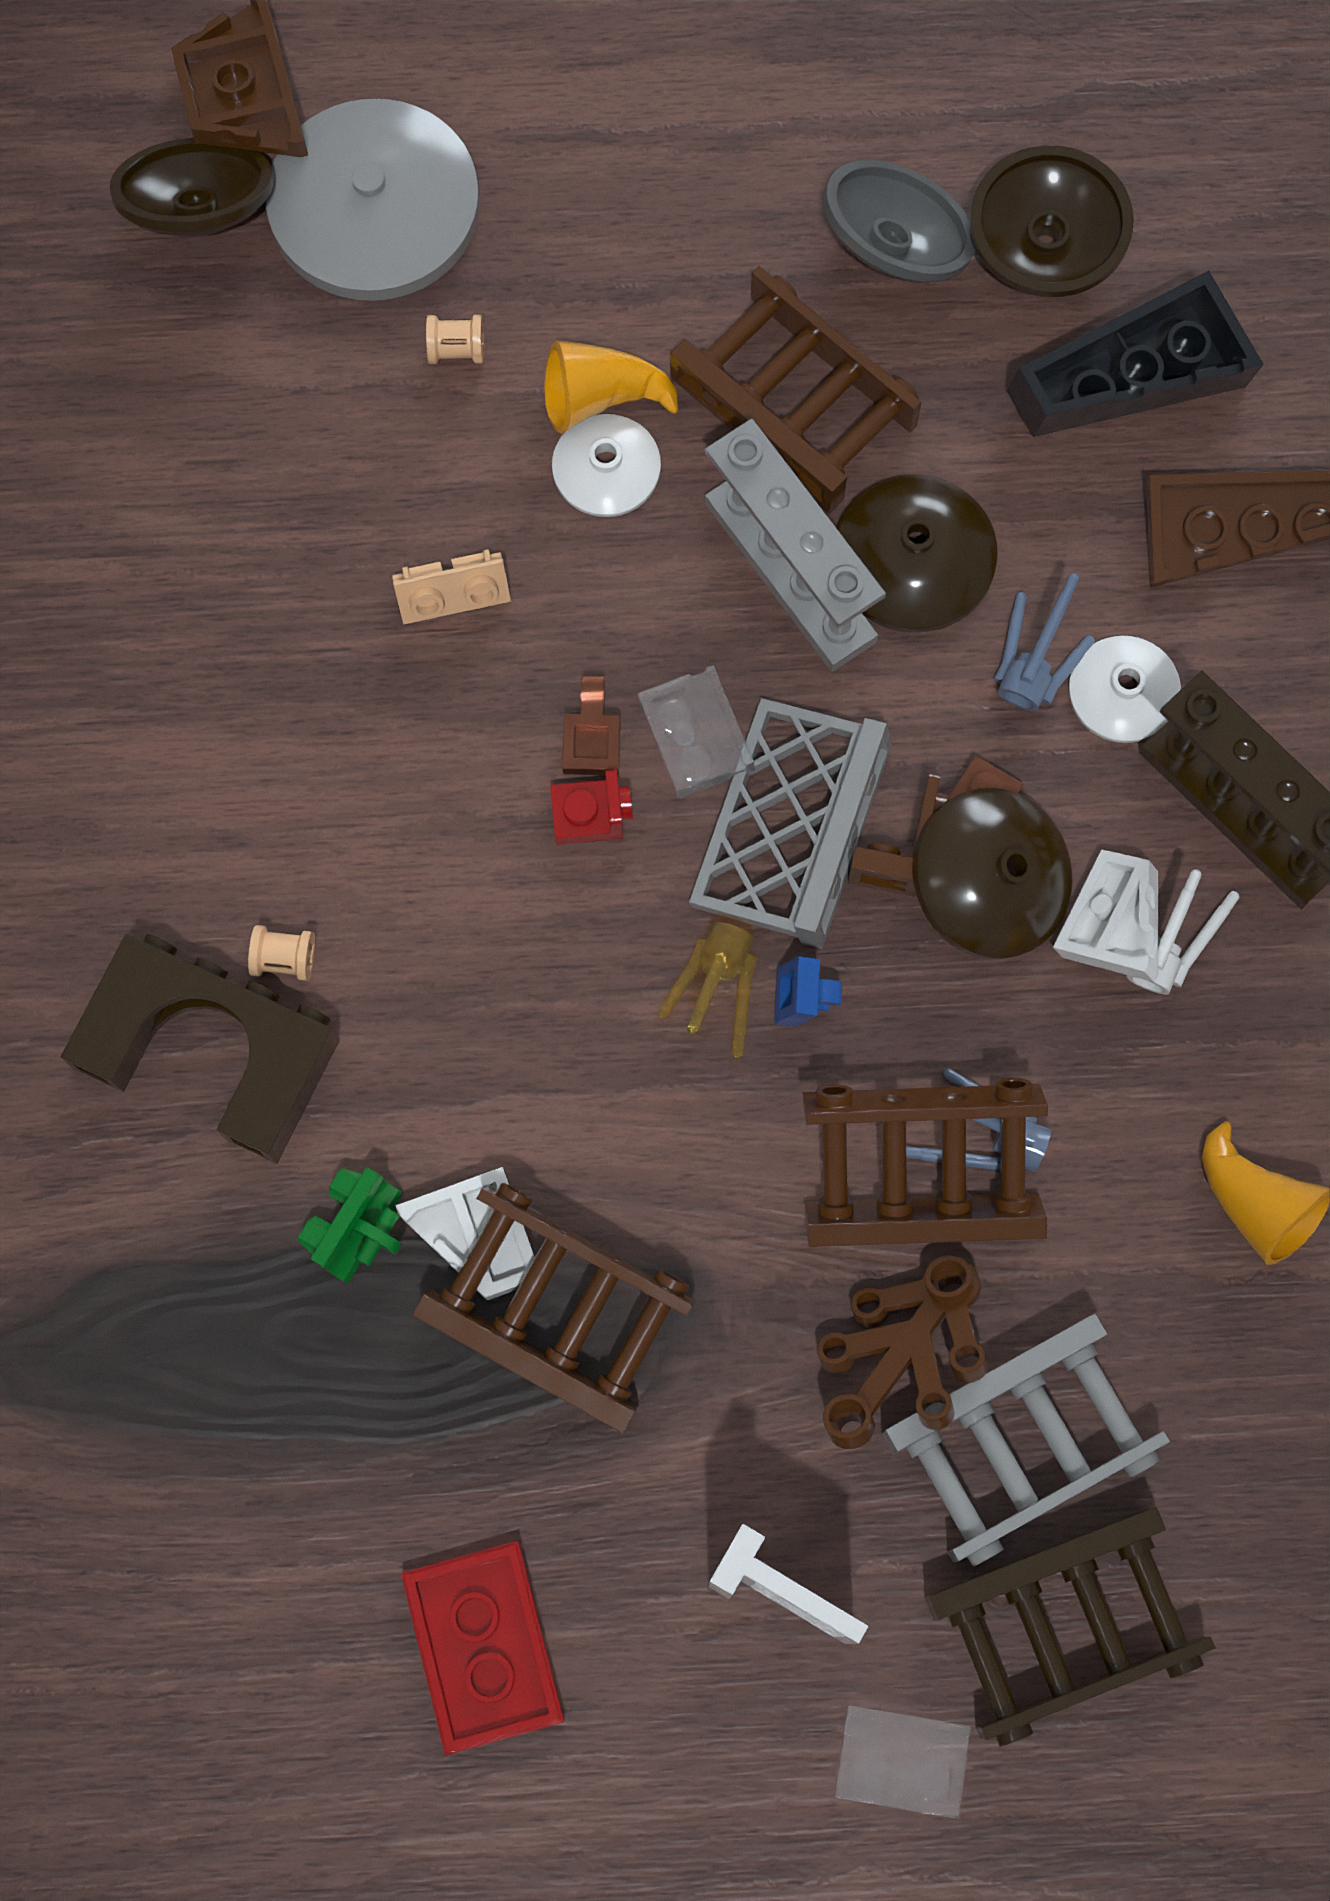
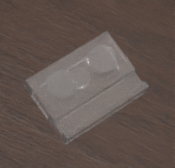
M714 665L707 667L705 672L691 677L688 674L637 693L639 703L678 799L728 781L735 774L743 771L749 773L755 770L754 761Z
M847 1705L834 1797L959 1819L971 1726Z

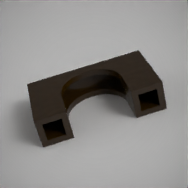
M125 934L60 1057L74 1070L124 1092L150 1041L166 1022L179 1014L198 1009L216 1010L228 1014L238 1020L245 1028L249 1041V1060L245 1074L216 1130L225 1140L278 1164L339 1043L334 1030L328 1027L331 1019L305 1005H299L297 1011L277 1003L280 997L277 993L258 983L248 981L245 988L226 980L228 975L226 970L203 958L198 957L194 965L175 956L177 949L173 945L158 937L146 934L144 940L141 941Z

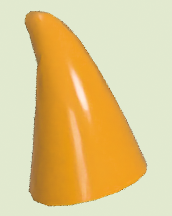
M555 340L551 344L545 368L544 399L549 421L558 433L563 434L584 420L603 412L608 407L642 398L659 402L672 414L678 412L675 385L664 371L642 358L618 350L561 340Z
M1225 1121L1208 1134L1205 1140L1201 1160L1209 1186L1224 1211L1266 1265L1276 1264L1297 1251L1315 1232L1330 1205V1188L1296 1180L1280 1173L1270 1172L1239 1155L1231 1143V1124L1229 1121Z

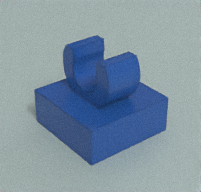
M798 956L778 967L774 1024L796 1027L818 1016V1011H829L830 1005H841L842 982L819 979L820 959Z

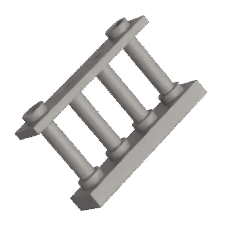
M753 419L748 420L705 448V454L726 480V482L705 495V505L830 671L834 672L876 644L878 634L862 613L884 599L886 596L885 591Z
M1096 1314L1087 1317L990 1371L980 1380L969 1383L949 1394L955 1411L951 1423L959 1419L964 1429L971 1428L1018 1511L1000 1523L986 1530L939 1446V1443L943 1442L938 1430H931L923 1426L917 1413L882 1433L893 1456L904 1449L908 1450L911 1458L918 1456L963 1536L965 1542L947 1552L953 1563L967 1557L972 1567L1004 1550L999 1538L1123 1468L1128 1477L1131 1478L1161 1461L1155 1450L1170 1442L1165 1432L1162 1431L1145 1441L1141 1439L1094 1358L1099 1354L1094 1343L1107 1335ZM1060 1362H1063L1067 1371L1074 1369L1122 1454L1092 1471L1043 1388L1047 1381L1042 1372ZM1010 1390L1016 1400L1023 1399L1070 1482L1040 1500L1037 1498L991 1417V1414L996 1411L990 1401ZM935 1402L929 1405L925 1412L931 1415L938 1414L944 1410L945 1405Z

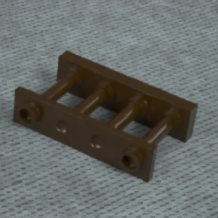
M1202 670L1160 709L1159 712L1168 722L1142 745L1139 753L1302 910L1330 883V792Z
M1157 1507L1144 1510L925 1597L933 1620L948 1617L952 1627H959L995 1719L975 1726L981 1739L988 1740L996 1737L998 1745L1001 1747L1032 1735L1034 1732L1030 1723L1163 1669L1167 1670L1169 1678H1174L1204 1666L1200 1655L1216 1649L1211 1636H1204L1187 1641L1150 1552V1549L1155 1548L1151 1536L1166 1530ZM1117 1550L1121 1560H1128L1165 1651L1132 1664L1094 1574L1095 1571L1099 1570L1095 1558ZM1061 1572L1065 1583L1072 1582L1108 1671L1105 1675L1077 1686L1073 1684L1037 1595L1043 1592L1039 1580ZM1003 1594L1008 1605L1015 1603L1052 1695L1020 1709H1017L981 1616L986 1615L982 1603Z

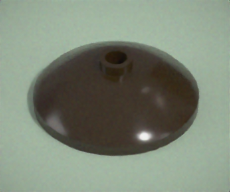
M194 138L167 141L132 155L115 170L110 181L112 203L119 214L145 230L180 237L209 235L240 223L260 208L269 197L273 187L270 163L261 152L195 143Z
M1057 145L1029 147L1000 160L986 173L978 185L970 211L972 241L976 252L985 266L997 278L1012 288L1041 297L1075 295L1087 291L1107 279L1120 265L1128 250L1134 222L1131 200L1117 175L1094 156L1081 150ZM1047 235L1052 237L1055 242L1050 244L1044 243L1038 237Z
M902 475L877 482L862 491L851 501L836 526V529L886 593L884 599L862 613L869 620L886 628L902 632L920 633L950 626L966 617L979 605L993 581L998 558L997 541L993 526L978 502L963 489L948 481L925 475ZM920 532L926 536L927 541L922 544H915L909 540L908 535Z
M978 788L947 800L932 813L924 824L916 842L913 856L914 887L921 909L927 920L949 944L967 954L985 959H1006L1030 952L1049 939L1066 914L1073 882L1068 848L1059 829L1047 813L1037 804L1018 793L1000 788ZM1008 858L1015 863L1017 870L1015 876L1008 872Z

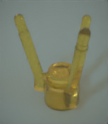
M712 923L706 940H697L692 957L667 995L666 1000L658 1011V1016L661 1019H666L670 1015L702 965L701 969L707 976L687 1027L690 1035H696L705 1018L719 979L733 981L736 973L739 974L732 1055L735 1058H740L744 1051L751 978L758 960L749 954L754 941L753 936L744 929L731 924Z

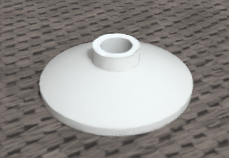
M599 414L584 420L561 436L553 453L552 472L559 493L571 506L592 516L615 517L637 509L652 495L659 481L661 460L656 442L650 433L639 423L620 415ZM602 452H612L616 456L609 463H602L596 459V456Z
M1114 636L1094 643L1071 672L1068 687L1071 706L1080 722L1095 735L1117 743H1134L1151 738L1168 722L1159 712L1160 709L1181 690L1178 672L1165 652L1153 643L1133 636ZM1122 675H1129L1135 678L1138 686L1131 690L1125 689L1119 684L1118 678Z

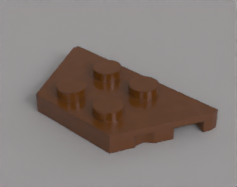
M250 0L251 5L232 18H229L223 12L208 22L204 30L197 34L189 35L171 48L195 143L294 157L308 156L267 0Z

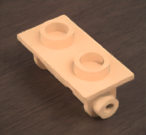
M486 549L482 553L451 559L453 569L442 571L441 562L408 568V566L402 567L403 573L392 576L403 625L511 602L501 552L490 554L489 549Z

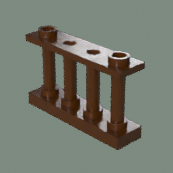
M758 266L752 272L751 299L755 304L708 350L705 348L698 350L684 339L670 352V378L732 431L748 420L753 419L817 504L830 514L845 497L847 476L845 475L844 467L892 419L911 433L918 424L921 401L914 388L907 381L900 377L892 378L798 299L796 291L788 281L780 276L772 277L762 267ZM773 317L795 337L748 384L745 382L738 384L724 372L723 365ZM811 351L835 369L788 418L784 416L778 418L764 406L763 399ZM851 385L855 386L876 405L829 452H817L804 440L803 433Z
M1005 1078L997 1081L996 1085L852 1090L846 1085L828 1084L818 1087L816 1092H803L806 1125L823 1124L824 1196L818 1201L805 1202V1225L809 1247L1047 1239V1215L1039 1193L1031 1194L1025 1190L1026 1117L1048 1116V1104L1040 1084H1032L1030 1081L1022 1078ZM1002 1118L1001 1190L996 1192L995 1195L971 1196V1194L966 1192V1119ZM942 1120V1192L937 1194L936 1197L912 1198L907 1194L906 1121ZM882 1122L883 1194L877 1199L853 1200L848 1196L846 1123Z
M501 1183L498 1190L490 1186L481 1188L476 1199L494 1210L451 1288L444 1287L441 1294L434 1290L425 1293L412 1316L617 1431L624 1433L639 1406L629 1400L632 1391L628 1386L670 1309L673 1308L686 1316L691 1311L696 1301L685 1295L690 1286L660 1269L652 1277L531 1210L529 1206L533 1199L508 1184ZM514 1221H517L544 1236L545 1240L503 1317L496 1316L493 1323L472 1312L476 1305L472 1298ZM566 1250H569L598 1266L555 1347L548 1345L546 1351L543 1352L524 1341L528 1334L524 1327ZM618 1279H621L650 1295V1298L608 1375H600L599 1379L595 1381L576 1370L580 1362L575 1358Z

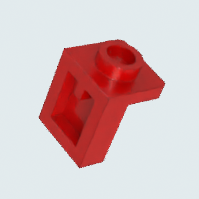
M617 769L606 770V780L550 785L556 845L623 839L622 821L633 820L630 786L618 787Z

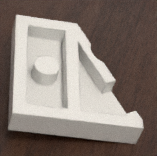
M1102 849L1053 948L1062 958L1155 982L1158 975V870L1149 860Z
M501 1167L398 1204L396 1209L399 1216L459 1273L494 1210L476 1199L481 1188L490 1186L498 1190L501 1183L508 1185L509 1183L504 1169ZM514 1221L477 1289L486 1300L517 1290L535 1259L522 1224Z

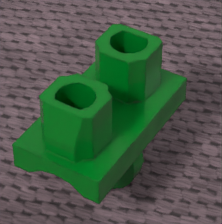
M367 1167L362 1174L344 1168L339 1169L329 1186L328 1196L343 1205L332 1224L317 1216L309 1219L298 1236V1242L312 1254L310 1259L334 1277L348 1284L360 1263L370 1267L380 1248L397 1255L402 1244L389 1234L400 1217L392 1210L403 1193L386 1182L380 1174Z

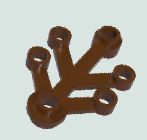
M942 1256L929 1264L921 1280L883 1289L864 1287L852 1296L851 1309L856 1322L862 1327L874 1329L848 1335L833 1332L822 1337L817 1345V1354L822 1367L829 1373L841 1374L853 1366L856 1358L886 1352V1354L856 1395H839L826 1405L823 1412V1423L829 1439L836 1446L843 1449H856L871 1439L875 1430L873 1415L911 1362L919 1392L915 1407L922 1425L931 1430H940L952 1422L955 1411L949 1393L942 1387L931 1334L946 1315L954 1347L949 1354V1361L954 1376L962 1382L972 1383L980 1380L986 1374L988 1363L985 1351L976 1342L968 1310L976 1302L981 1291L980 1278L972 1264L957 1256ZM951 1283L961 1285L960 1288L952 1292L942 1291L946 1285ZM875 1302L879 1304V1307L871 1313L860 1311L866 1303ZM920 1306L910 1320L878 1327L886 1321L889 1311ZM841 1347L846 1349L845 1353L837 1359L827 1357L828 1352L834 1348ZM966 1356L978 1358L977 1363L971 1367H962L958 1364ZM939 1402L945 1405L944 1410L938 1414L931 1415L925 1412L927 1406L932 1403ZM855 1421L861 1424L855 1431L841 1432L842 1427L848 1422Z

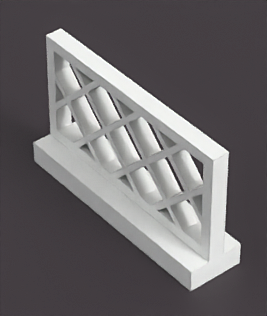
M742 1524L711 1578L709 1587L730 1599L741 1581L844 1644H859L868 1625L754 1558L765 1536Z

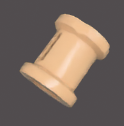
M474 314L471 320H439L436 315H427L426 346L428 364H438L440 359H473L475 364H483V315ZM445 339H466V340H445Z
M256 925L252 931L249 946L248 969L250 976L260 977L263 972L296 975L298 980L309 981L314 965L315 933L311 931H303L301 935L268 932L266 926Z

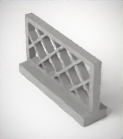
M761 698L689 901L691 907L799 938L801 944L823 949L852 864L855 846H858L892 746L887 723L865 718L863 724ZM770 717L793 723L800 736L773 751H770L763 738ZM803 726L814 729L806 733ZM832 733L851 738L846 754L826 765L823 764L812 744ZM761 747L765 755L756 759L759 748ZM806 747L818 769L788 784L777 762ZM771 765L782 788L753 802L746 790L749 776ZM840 771L834 784L830 776ZM824 779L832 794L829 804L806 817L794 794ZM743 797L747 806L738 810L741 799ZM789 798L800 820L770 835L759 813ZM753 816L765 839L735 854L727 840L731 827ZM822 822L817 836L812 827ZM807 831L814 844L810 858L788 868L777 845ZM725 848L729 857L720 861ZM771 849L783 872L752 887L741 864ZM735 867L747 890L727 901L709 897L708 893L713 879ZM804 874L799 888L794 879ZM788 882L796 896L789 919L766 913L758 897ZM753 901L757 910L743 905Z

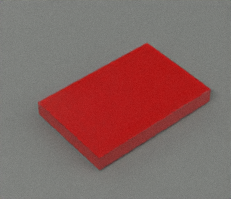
M519 1541L401 1573L445 1756L565 1722Z

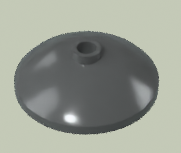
M878 160L854 161L839 167L832 174L825 187L823 207L834 234L850 253L880 273L914 283L944 281L963 272L975 252L970 233V219L963 208L938 184L911 169Z

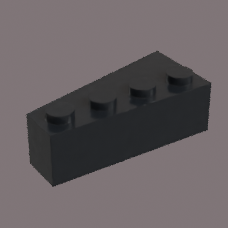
M1207 271L1020 367L1007 392L1033 437L1245 388L1264 364L1210 271Z

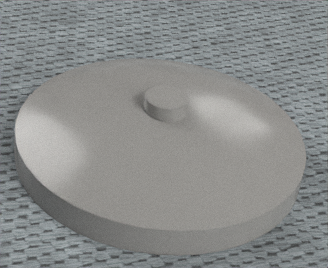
M361 99L335 105L316 114L301 125L308 156L276 155L271 166L273 187L269 197L266 199L267 216L275 242L286 261L300 276L328 293L344 298L367 301L393 299L414 293L446 274L457 263L471 242L476 229L480 208L479 187L472 158L459 136L441 119L424 109L390 99Z

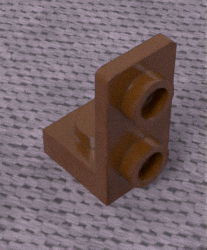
M929 773L911 857L901 856L899 849L886 844L871 843L867 845V848L855 846L848 880L849 884L915 897L913 856L916 842L928 818L939 806L947 801L948 797L946 794L937 793L940 775Z

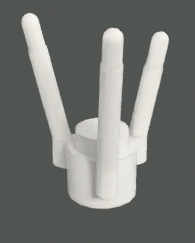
M1193 869L1180 893L1162 938L1158 937V975L1155 982L1129 975L1126 978L1144 989L1164 995L1170 993L1173 985L1182 987L1189 968L1239 900L1238 892L1232 891L1227 895L1180 959L1181 948L1174 941L1202 876L1200 870Z

